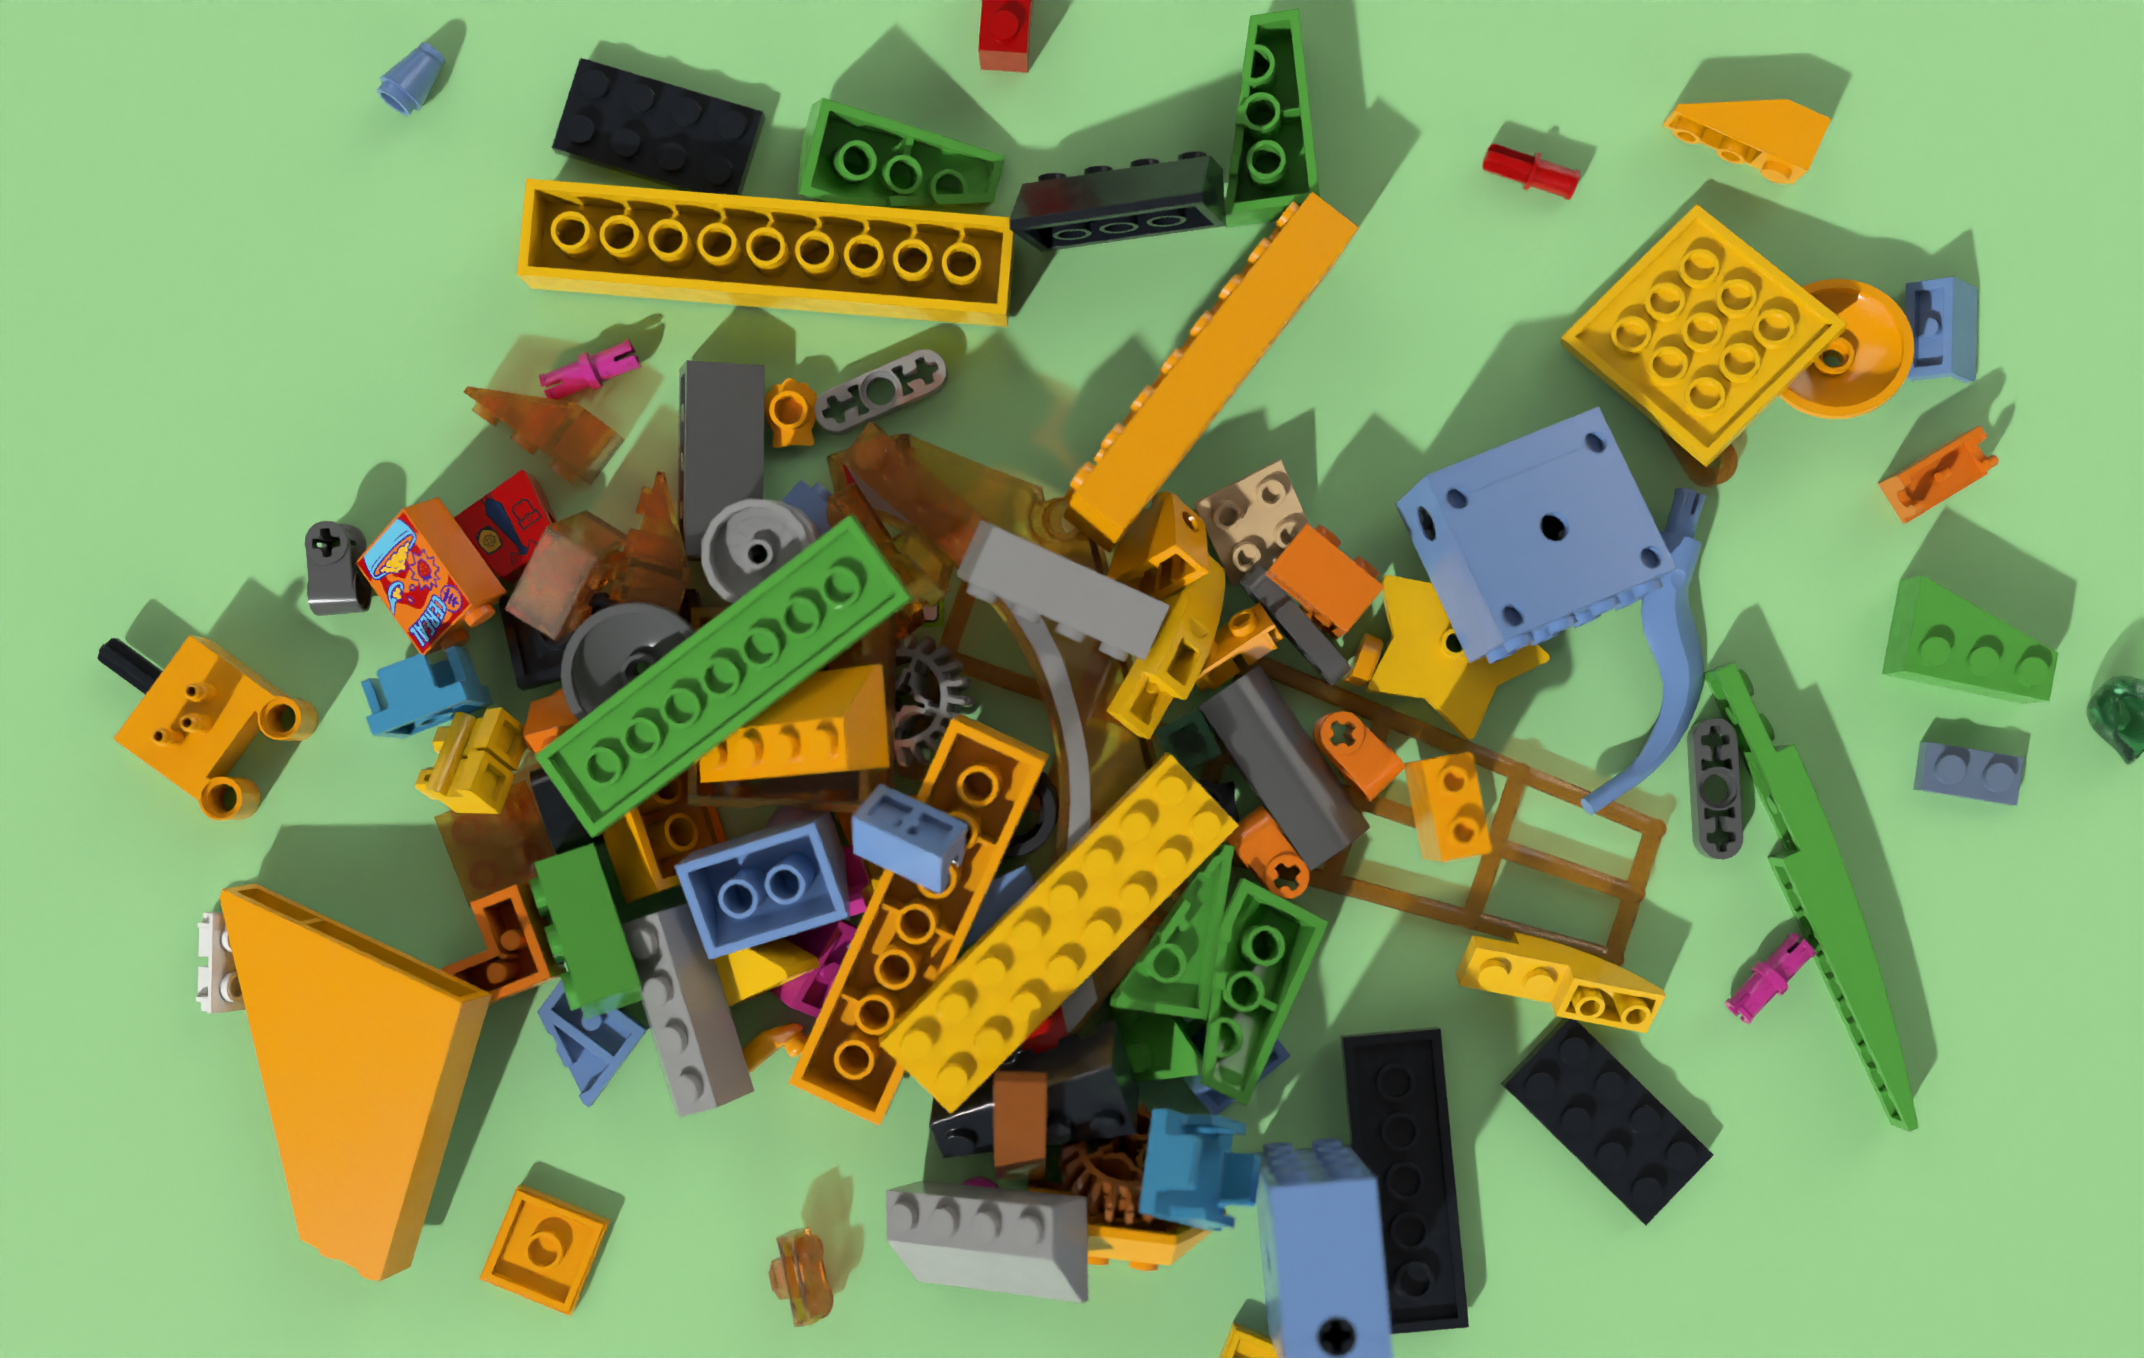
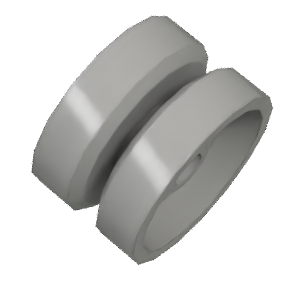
M745 499L725 507L711 520L702 540L701 563L709 584L723 599L734 604L818 540L820 536L816 525L801 509L777 500ZM759 545H763L768 552L767 559L763 563L759 562L763 555L758 550Z

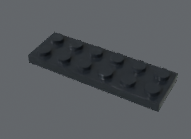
M1429 1027L1340 1035L1350 1146L1376 1177L1391 1334L1468 1328L1469 1321L1441 1029Z

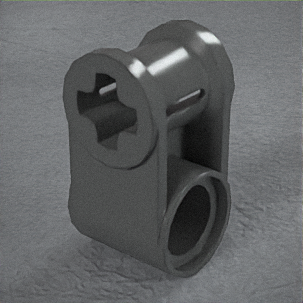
M333 521L315 523L309 528L305 536L308 569L307 597L312 612L316 616L368 611L372 601L371 584L355 563L366 551L365 536L353 525L338 524ZM340 539V546L332 548V542L339 541ZM317 543H322V548L318 547Z

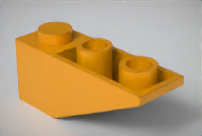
M1789 99L1678 104L1666 117L1662 126L1673 130L1674 136L1686 143H1702L1717 150V155L1725 161L1735 164L1746 163L1761 170V175L1769 181L1779 184H1793L1809 170L1831 122V118Z

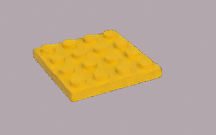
M1696 204L1561 337L1560 345L1707 467L1845 331L1847 323Z

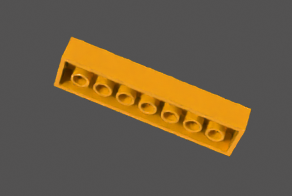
M1311 192L1301 206L1294 201L1291 202L1275 225L1277 227L1268 239L1264 237L1247 259L1248 263L1239 275L1235 274L1219 294V300L1211 311L1206 310L1189 332L1190 337L1182 348L1177 347L1161 367V373L1152 386L1147 385L1130 407L1131 411L1122 423L1126 427L1117 423L1100 445L1101 449L1093 459L1097 464L1093 465L1087 461L1069 485L1071 487L1063 497L1069 502L1063 518L1108 553L1116 546L1335 265L1359 229L1358 226L1315 193Z
M960 713L952 718L916 800L968 824V831L965 834L963 861L960 866L953 863L950 864L949 882L941 894L886 868L884 869L789 1080V1084L880 1126L892 1104L906 1070L879 1044L878 1039L957 961L1048 761L1049 754Z

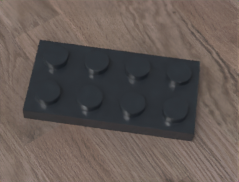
M580 58L552 149L555 153L682 191L741 196L765 121V115L763 111Z
M1563 1018L1501 1083L1520 1104L1644 1225H1647L1714 1155L1577 1020Z

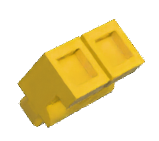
M502 707L486 709L483 718H475L464 712H456L450 726L437 728L432 743L434 751L439 754L434 767L420 770L415 783L416 789L429 799L443 802L456 813L501 814L515 774L511 771H517L526 748L523 738V725Z

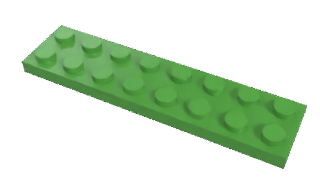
M849 515L534 756L592 838L599 836L915 598L856 516Z

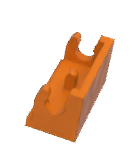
M1981 425L1958 434L1878 483L1903 524L1987 475L1988 470L1998 465L1999 459L1996 455L1987 457L1979 447V444L1983 443L1988 437Z

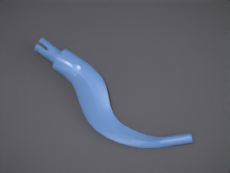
M1676 488L1674 491L1667 525L1664 532H1659L1677 569L1660 578L1664 585L1662 588L1643 596L1641 617L1643 631L1658 664L1663 683V701L1660 713L1650 737L1632 764L1581 799L1582 807L1590 815L1595 814L1650 776L1676 748L1697 708L1703 686L1704 666L1702 648L1689 605L1688 588L1702 543L1694 539L1706 495L1696 493L1695 490Z

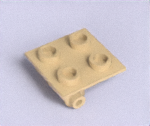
M1281 459L1193 503L1196 508L1193 511L1206 524V532L1222 567L1226 570L1225 574L1231 586L1238 584L1239 580L1256 565L1261 566L1264 570L1271 567L1306 523L1309 524Z

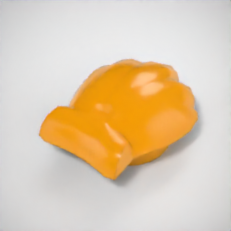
M788 378L782 384L773 385L770 392L766 394L764 412L769 426L774 433L773 448L791 445L812 446L815 444L812 428L816 420L814 407L817 395L814 390L810 389L807 383H798L794 379Z

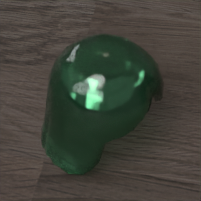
M2127 675L2113 676L2097 688L2089 699L2086 707V716L2092 729L2116 750L2127 765H2131L2144 752V680Z

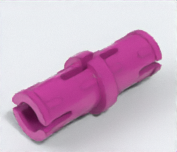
M626 339L620 344L590 355L588 352L578 355V361L548 373H542L539 375L541 386H546V388L562 382L560 385L544 390L549 402L553 404L559 399L588 387L593 391L603 387V381L633 369L637 370L641 368V363L638 356L635 357L634 354L618 361L619 358L636 352L630 339Z
M1791 932L1787 939L1765 962L1758 961L1751 968L1753 972L1751 977L1730 999L1728 998L1725 1001L1726 1007L1736 1017L1739 1014L1742 1015L1740 1017L1742 1022L1750 1024L1753 1018L1776 994L1782 996L1789 989L1787 982L1810 958L1815 956V950L1807 941L1803 939L1800 944L1798 943L1799 935Z

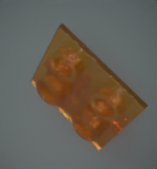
M526 780L511 785L501 814L456 813L450 810L434 817L469 907H471V902L515 884L529 883L530 879L538 877L534 862L555 856Z

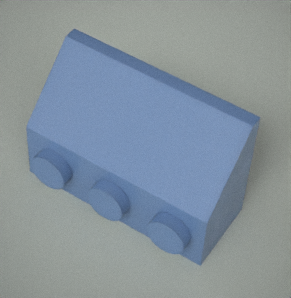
M829 809L692 851L675 865L709 960L845 919L851 915L845 854Z

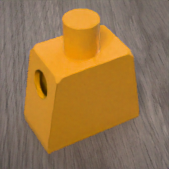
M1171 492L1155 494L1152 498L1151 507L1141 512L1116 544L1107 577L1154 599L1160 600L1209 573L1206 524L1176 494Z

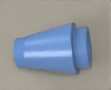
M422 42L418 48L414 49L380 77L382 84L377 89V93L394 110L402 115L409 116L413 110H421L446 60L434 47Z

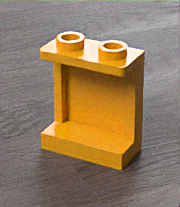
M1472 753L1448 754L1404 763L1422 859L1446 862L1490 853L1492 847Z

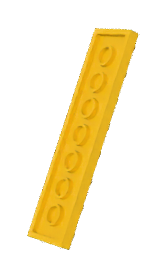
M1166 752L878 1039L879 1044L952 1114L1239 825L1171 754Z

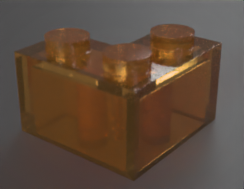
M587 510L546 526L505 610L553 640H557L572 631L575 632L592 613V607L588 604L594 592L600 591L606 584L612 581L618 582L627 572L632 562V557L628 553L635 540Z

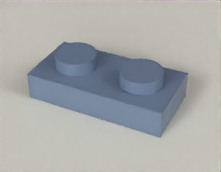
M1920 742L1913 790L2017 806L2024 757L1933 742Z

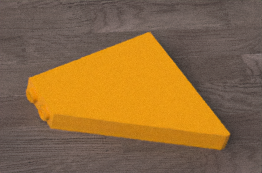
M254 883L222 889L220 903L300 1240L317 1248L324 1257L338 1259L357 1269L362 1277L382 1281L411 1267L492 994L259 884Z

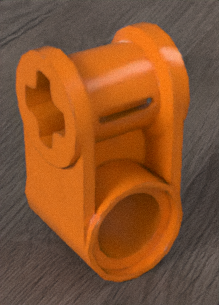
M1346 711L1328 713L1320 717L1314 725L1312 734L1317 748L1339 770L1347 783L1368 802H1371L1405 769L1404 763L1397 754L1376 737L1353 713ZM1331 724L1334 726L1345 724L1347 729L1344 731L1343 736L1347 740L1346 743L1338 742L1332 744L1330 738H1332L1334 732L1330 727Z
M1260 805L1237 823L1239 826L1225 839V842L1228 845L1234 846V854L1248 870L1252 871L1267 891L1283 899L1295 898L1301 895L1307 888L1310 880L1309 870L1305 862L1290 845L1286 835L1275 820ZM1278 864L1283 868L1293 866L1296 869L1297 873L1292 878L1296 886L1292 890L1287 885L1279 888L1275 886L1273 881L1278 877V873L1275 870Z

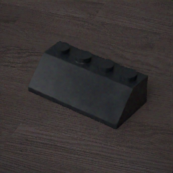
M1193 151L1178 155L1177 161L1160 163L1156 159H1139L1130 163L1131 168L1113 170L1109 166H1093L1086 168L1084 175L1067 177L1063 173H1046L1038 177V182L1022 184L1009 219L1010 230L1039 251L1044 252L1226 226L1223 168L1212 156H1207L1204 152Z

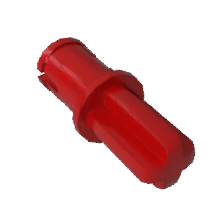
M1495 143L1490 144L1482 162V169L1484 171L1522 183V189L1528 190L1531 186L1562 196L1567 200L1572 198L1581 174L1580 170H1573L1541 159V153L1535 152L1531 156Z

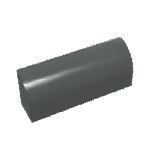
M687 360L679 369L678 561H701L704 535L711 520L725 507L745 499L763 500L764 365ZM759 545L758 550L761 551L762 554L763 545Z
M1261 665L1196 708L1261 805L1284 832L1288 842L1305 862L1309 871H1312L1343 850L1370 828L1369 823Z

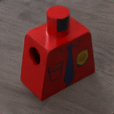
M524 469L454 517L486 564L502 580L513 584L527 575L540 594L550 591L564 580V576L551 557L568 545L567 540L538 480Z

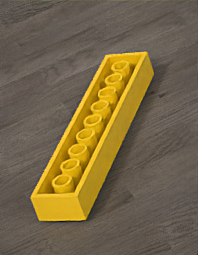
M526 178L517 276L531 289L1008 327L1016 234L1010 230V217Z

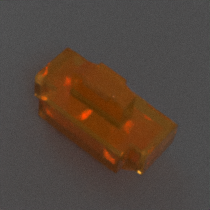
M811 1227L790 1230L776 1238L780 1257L771 1261L770 1271L768 1272L772 1291L775 1292L779 1300L789 1299L794 1327L813 1325L829 1315L828 1313L831 1312L834 1303L833 1292L828 1285L823 1263L822 1241L818 1235H812Z

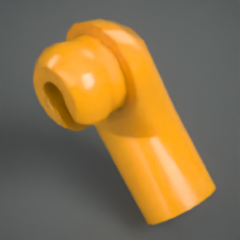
M792 1022L760 1032L742 1048L748 1071L753 1072L782 1046L790 1057L796 1058L802 1053L809 1038L802 1031L805 1027Z

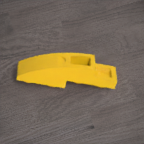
M1209 554V573L1159 600L1170 605L1150 651L1145 660L1137 657L1107 709L1109 714L1139 737L1151 738L1174 697L1187 700L1209 654L1222 611L1226 570Z
M1514 932L1510 942L1472 935L1455 973L1459 986L1551 1003L1555 1016L1642 1033H1647L1666 997L1663 989L1613 963L1563 944Z

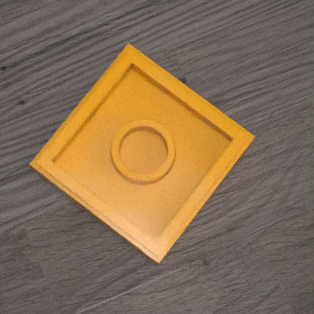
M520 1184L516 1187L479 1279L571 1316L575 1311L611 1220Z

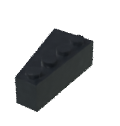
M1115 1020L1099 1025L1098 1033L1080 1038L1077 1033L1059 1038L1057 1047L1036 1053L1032 1048L1015 1053L1012 1062L1000 1065L952 1114L933 1097L929 1122L930 1129L943 1158L994 1152L995 1072L1047 1073L1046 1145L1137 1134L1139 1086Z

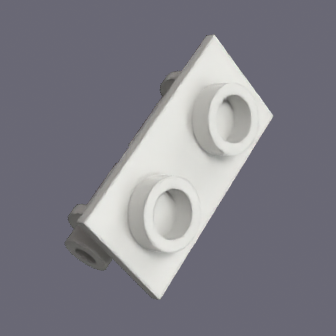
M203 912V921L197 922V928H199L198 956L208 957V966H198V996H196V1002H201V1011H207V1014L246 1010L223 912Z

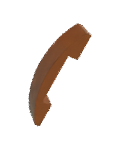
M995 1072L994 1163L996 1179L1046 1181L1047 1073Z

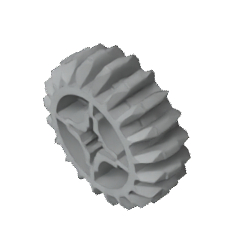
M905 634L902 643H900L898 638L889 636L886 637L885 651L880 646L873 644L869 646L872 660L869 662L859 657L855 659V664L857 667L882 664L884 679L896 667L911 662L908 669L903 668L900 677L895 682L884 683L889 764L896 758L900 766L909 767L913 758H915L919 764L925 765L930 762V750L934 754L937 753L952 718L960 713L961 707L973 706L972 698L961 695V691L968 689L972 683L967 677H957L962 672L964 664L957 659L949 661L952 653L950 648L942 645L936 649V641L927 636L920 643L917 636L913 634ZM930 669L935 674L940 686V704L933 701L928 689L931 678L927 675ZM891 694L913 695L914 700L923 703L925 707L902 705V700L892 697ZM926 716L935 718L922 733L912 738L904 739L906 732H912L915 723L919 719Z

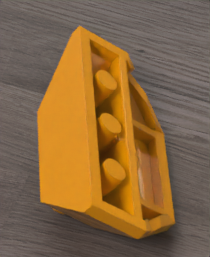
M1029 1180L1028 1191L1061 1195H1071L1072 1193L1064 1190L1063 1183ZM1087 1212L1088 1264L1108 1265L1109 1259L1129 1261L1128 1266L1133 1269L1156 1271L1158 1270V1264L1170 1266L1212 1231L1202 1230L1154 1217L1149 1225L1141 1218H1134L1129 1228L1123 1218H1115L1108 1225L1105 1214L1100 1212L1089 1218Z

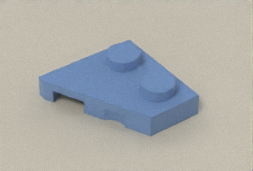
M561 980L537 1011L547 1033L554 1037L557 1044L556 1051L564 1067L569 1068L581 1092L579 1097L587 1107L595 1103L649 1029L623 1008H618L585 1020L581 1008L571 1011Z

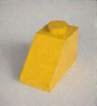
M783 937L714 958L728 1007L756 998L821 967L816 956Z

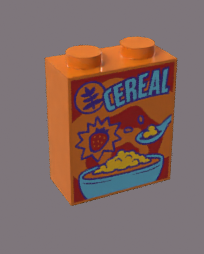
M439 497L403 508L355 562L419 653L426 656L439 650H443L446 654L445 649L452 646L462 647L470 639L467 632L471 628H475L490 619L496 612L493 606L507 592Z

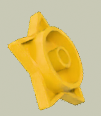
M1385 575L1380 580V583L1385 586L1381 592L1391 639L1376 665L1371 680L1366 684V691L1425 699L1464 740H1471L1476 736L1498 685L1544 664L1550 659L1549 654L1538 644L1535 646L1529 644L1518 649L1515 654L1492 664H1489L1486 657L1469 663L1462 646L1460 652H1452L1446 646V639L1449 635L1452 634L1456 638L1457 636L1432 583Z

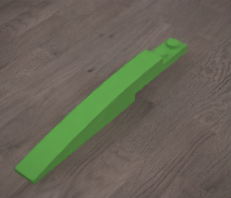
M1735 662L1713 668L1703 673L1724 720L1729 722L1737 733L1738 751L1784 847V850L1767 857L1805 940L1816 952L1813 958L1891 1125L1909 1132L1918 1129L1919 1126L1904 1057L1873 945L1838 845L1795 744L1773 746L1772 740L1775 739L1774 730L1767 717L1762 713L1758 714L1751 699V696L1754 695V688L1745 671L1742 669L1738 670Z

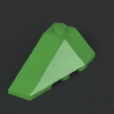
M821 98L811 105L800 150L797 195L820 202L877 207L994 203L1006 156L836 101Z
M1240 878L1219 926L1201 1084L1247 1106L1329 922L1244 878Z

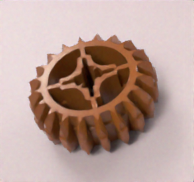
M1145 1101L1138 1107L1137 1134L1061 1144L1062 1154L1059 1155V1170H1061L1064 1190L1072 1192L1071 1196L1087 1197L1089 1218L1101 1212L1105 1214L1108 1225L1115 1218H1123L1128 1228L1134 1221V1218H1141L1148 1225L1154 1218V1216L1139 1213L1152 1113L1148 1111Z

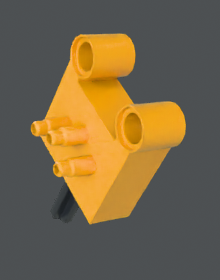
M189 635L163 671L118 638H111L99 649L97 658L102 664L145 694L113 739L198 800L203 813L214 820H244L251 817L258 810L261 802L258 786L252 780L245 777L226 776L260 730L267 737L274 740L302 741L308 739L318 726V714L316 708L310 702L300 698L289 697L209 638ZM288 707H291L295 712L296 721L294 726L289 731H286L282 727L281 716ZM231 786L236 792L237 802L234 808L229 811L224 805L223 795L226 789Z

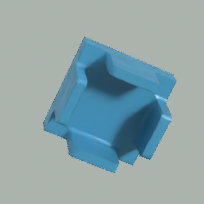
M459 646L449 647L445 649L448 660H443L433 665H430L426 655L417 654L380 668L377 671L378 679L368 678L361 681L372 715L366 717L372 736L404 739L453 720L456 712L469 714L493 705L487 686L481 685L468 650Z
M1153 1109L1139 1213L1208 1231L1234 1228L1235 1217L1224 1215V1208L1226 1206L1253 1207L1256 1204L1259 1181L1260 1156L1251 1153H1231L1233 1135H1245L1246 1124L1213 1114H1183L1170 1109Z

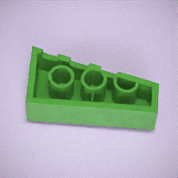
M1299 8L1251 15L1249 19L1239 105L1237 106L1235 136L1225 197L1226 228L1278 221L1292 201L1301 206L1311 192L1320 197Z

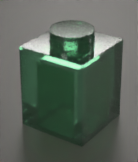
M1200 709L1154 730L1164 752L1171 754L1187 772L1221 756V752Z

